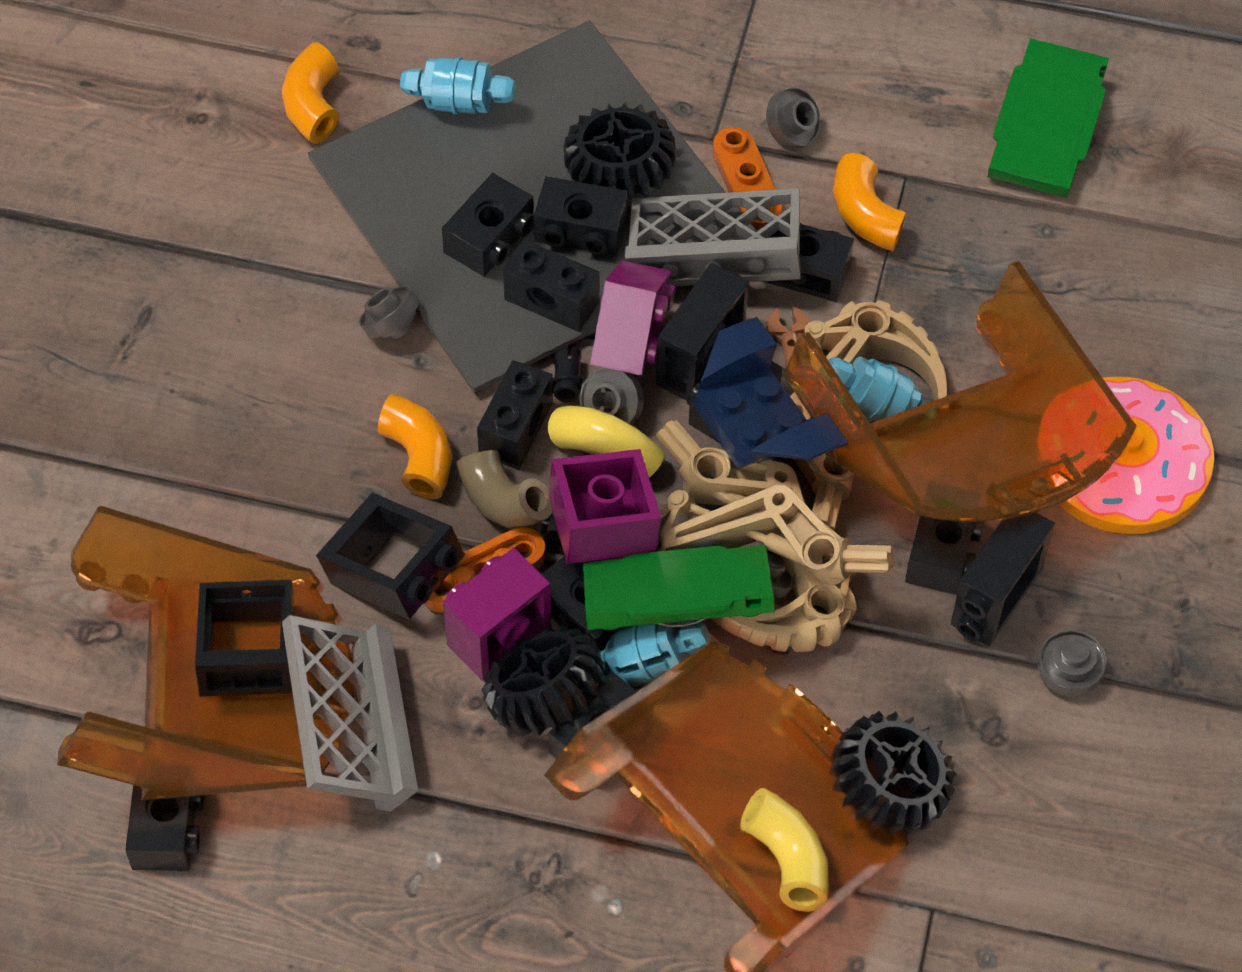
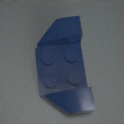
M758 317L745 320L719 331L694 402V407L738 469L774 457L812 460L825 453L847 446V439L828 413L807 421L770 370L777 343Z

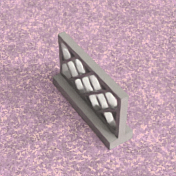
M800 189L632 198L629 246H626L625 261L672 271L669 285L674 286L695 285L711 263L724 270H732L749 282L800 279ZM791 204V207L779 216L768 211L773 205ZM732 207H744L747 209L746 212L736 219L725 213ZM701 209L705 212L695 221L684 216L690 210ZM660 212L663 214L662 217L652 224L641 218L642 213ZM757 217L768 223L757 232L746 226ZM714 220H718L726 225L714 235L704 229ZM673 222L684 228L673 237L662 232ZM778 230L788 236L769 238ZM735 233L745 238L743 240H727ZM694 235L704 241L684 243ZM651 238L661 243L658 245H643Z
M289 615L282 621L307 789L371 799L375 801L376 809L393 811L418 792L390 627L374 624L367 631ZM300 633L308 635L320 648L315 655L301 642ZM337 641L350 644L351 661L335 645ZM324 654L343 673L337 680L319 662V659ZM308 670L327 689L321 697L307 682L306 672ZM347 678L356 687L358 703L341 685ZM331 695L349 713L344 721L325 702ZM314 712L334 731L328 738L314 725ZM353 720L363 728L365 744L348 727ZM337 737L356 755L350 763L331 744ZM321 754L340 773L338 777L322 775L319 759ZM360 761L369 769L371 783H368L356 771L355 767Z

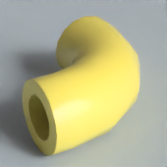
M561 406L555 409L549 418L548 433L550 439L561 449L581 450L592 455L641 449L649 478L658 470L664 459L663 449L636 427L614 415L595 408Z
M760 788L746 805L741 818L740 828L765 844L776 857L781 869L782 880L779 894L783 903L798 911H817L827 903L829 892L828 859L818 834L799 810L777 794L765 788Z

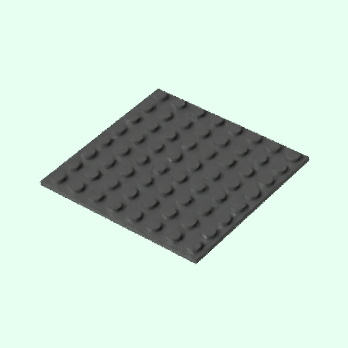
M590 20L491 66L494 77L495 75L506 76L515 81L516 93L515 99L507 103H494L493 99H491L488 113H460L454 115L452 112L435 111V109L427 108L424 99H421L308 152L310 161L398 286H409L419 299V304L416 308L417 313L474 393L502 380L512 360L530 366L553 354L556 348L563 345L569 346L596 332L605 280L621 260L625 261L626 246H629L632 200L628 199L627 220L617 256L592 254L586 250L565 246L553 247L543 242L534 241L533 226L526 237H520L511 246L505 261L499 266L494 265L486 276L483 277L443 253L442 227L492 172L533 195L535 213L545 176L572 181L567 168H565L563 147L570 125L578 123L579 115L590 116L592 108L603 111L606 110L608 103L613 108H620L626 102L631 109L642 104L646 113L656 110L659 119H666L669 130H672V134L675 137L676 161H674L670 178L663 179L660 189L650 188L647 197L726 193ZM639 193L633 195V198H647ZM732 207L725 212L735 219L743 214L738 207ZM701 209L690 210L684 216L695 221L705 212ZM660 212L642 213L641 218L652 224L662 217L663 214ZM714 220L704 229L714 235L726 225L718 220ZM673 222L662 232L673 237L684 228ZM750 223L746 225L754 232H757ZM735 233L727 240H743L745 238ZM694 235L684 243L704 241ZM651 238L643 245H658L661 243ZM523 239L600 271V301L580 332L504 300L503 269ZM676 286V291L686 286Z

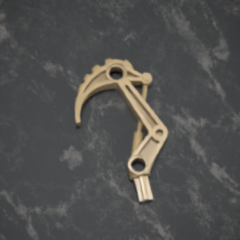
M878 300L876 303L863 302L856 305L851 301L843 307L839 316L825 323L817 320L806 325L803 343L809 350L813 351L816 368L790 397L807 421L828 413L843 434L840 418L834 415L832 405L839 396V388L829 383L822 372L830 358H840L853 364L855 359L861 356L865 359L873 358L896 362L914 370L926 381L932 391L936 416H943L947 398L946 373L936 345L929 341V334L923 327H916L914 325L915 320L906 312L900 311L896 313L890 310V304L885 301ZM822 349L831 351L823 359ZM847 446L835 449L812 460L793 459L816 494L812 512L833 531L836 528L841 502L847 499L851 493L857 467L855 455ZM835 471L840 473L841 475H832L828 472Z
M677 420L667 422L664 428L656 434V437L681 465L679 475L684 479L683 489L695 502L725 506L779 484L787 485L804 502L796 473L793 468L785 463L765 460L738 469L725 450L713 447L701 449ZM699 472L708 473L714 479L705 478ZM779 534V536L786 538L784 534ZM828 552L822 558L830 561L833 553ZM780 556L786 565V571L794 581L793 589L797 598L793 602L775 610L774 613H763L754 617L732 616L711 618L731 634L748 640V642L763 647L768 645L772 650L786 652L788 647H792L795 652H809L815 649L816 643L824 647L831 646L839 640L848 621H851L857 610L854 594L848 587L849 582L855 578L857 572H851L850 576L839 584H823L807 567ZM813 606L822 607L828 614L818 613Z
M774 485L713 511L696 505L694 499L686 491L676 490L669 495L667 499L668 505L660 511L661 524L657 549L661 548V551L724 546L726 549L759 541L766 545L768 551L807 567L819 581L828 585L843 582L850 576L851 572L891 573V568H894L895 565L893 546L851 545L848 538L840 537L823 523L787 485ZM694 514L699 515L698 517L689 520V518H691ZM779 534H784L786 538L779 536ZM834 551L830 561L819 565L823 555ZM710 634L711 639L704 649L717 650L719 641Z

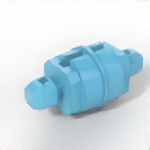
M463 57L429 58L426 61L425 72L422 69H408L401 73L400 88L404 93L419 97L422 95L427 108L435 109V111L452 112L454 115L460 113H488L491 99H493L494 103H507L515 99L516 83L513 79L500 75H495L494 77L489 63H482L480 60H468Z
M859 356L853 364L840 358H830L822 373L827 381L839 388L838 394L846 406L849 407L848 409L861 415L863 419L869 422L873 421L885 428L893 427L900 431L907 423L920 429H928L936 418V412L930 404L921 399L922 393L913 383V380L898 372L894 366H887L873 358L867 360Z
M700 622L683 627L647 624L620 629L610 636L605 649L601 651L600 655L604 660V666L607 671L603 677L612 670L632 687H639L648 683H659L662 679L677 675L681 670H684L691 654L703 650L709 644L711 639L710 633L706 625Z

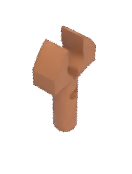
M793 307V326L791 331H788L780 323L779 308H776L767 320L766 330L774 341L782 344L788 379L792 382H798L804 378L799 341L803 339L805 327L810 321L808 316L800 309Z

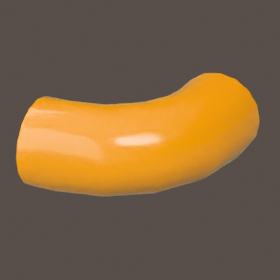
M313 42L306 47L287 68L281 92L288 119L306 139L314 144L326 140L332 134L339 121L338 111L327 103L322 94L323 88L327 83L339 74V67L330 51L318 42Z
M847 153L838 162L832 190L839 215L859 237L880 248L894 252L907 212L883 203L876 196L874 185L878 176V167L874 161L862 154Z
M390 394L380 413L378 434L400 443L407 451L409 460L401 479L403 485L419 497L430 500L439 499L442 497L447 486L453 460L447 433L428 409L405 397Z

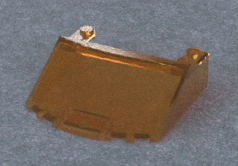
M1019 261L1009 264L994 297L983 302L976 313V328L978 332L988 339L999 355L1000 364L1009 370L1010 374L869 423L809 332L799 335L783 375L811 418L813 419L828 413L848 441L847 446L825 454L915 515L951 521H993L1029 515L1048 509L1074 497L1101 478L1120 457L1137 427Z
M97 507L71 551V569L76 576L77 583L85 590L96 591L102 589L119 594L130 603L137 604L142 601L149 603L144 726L101 714L86 712L74 732L66 736L59 746L57 765L142 787L141 800L306 787L293 693L199 697L195 671L200 583L292 580L295 616L335 624L334 621L338 613L333 603L325 604L316 589L320 581L314 572L303 566L108 507ZM245 590V591H242V592H244V593H250L251 591ZM281 619L215 622L213 651L280 649ZM300 633L301 642L315 655L320 648L308 635ZM337 641L335 645L353 663L349 643ZM325 654L319 659V662L336 680L343 674ZM308 670L306 672L307 682L321 697L327 689ZM347 678L341 685L354 698V685ZM332 695L325 701L342 721L347 718L349 713ZM314 712V725L328 738L334 731ZM337 737L331 744L339 750L342 740ZM321 754L319 759L321 772L323 773L330 762Z
M714 640L580 729L544 776L565 798L577 801L616 775L757 925L727 951L723 961L726 972H769L785 957L788 958L909 845V841L901 830L889 837L884 825L879 829L871 831V823L867 818L864 817L855 821L857 812L853 806L842 807L845 794L832 791L837 778L829 774L831 764L834 762L831 755L833 754L834 747L840 741L839 737L843 733L842 730L816 704L793 685L789 684L786 689H783L770 678L763 675L767 668L766 666L754 659L747 665L728 655L729 646ZM760 788H765L777 794L799 810L818 834L828 859L829 892L827 901L815 911H798L783 903L779 894L782 880L781 869L776 857L765 844L740 828L741 818L746 805Z

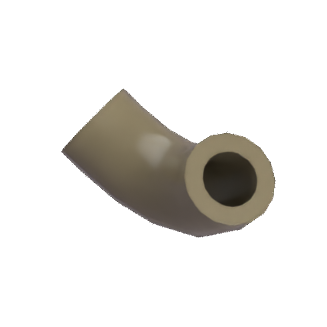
M482 451L457 461L458 472L469 499L488 520L508 528H519L540 523L548 519L552 514V507L548 496L549 489L546 485L534 478H528L519 483L512 482L503 467L499 451Z

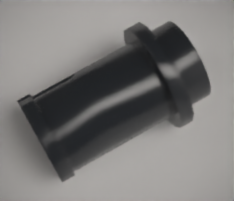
M563 345L554 351L555 375L553 377V394L561 402H573L579 398L582 384L584 383L582 378H580L582 352L576 346H572L571 359H568V345Z

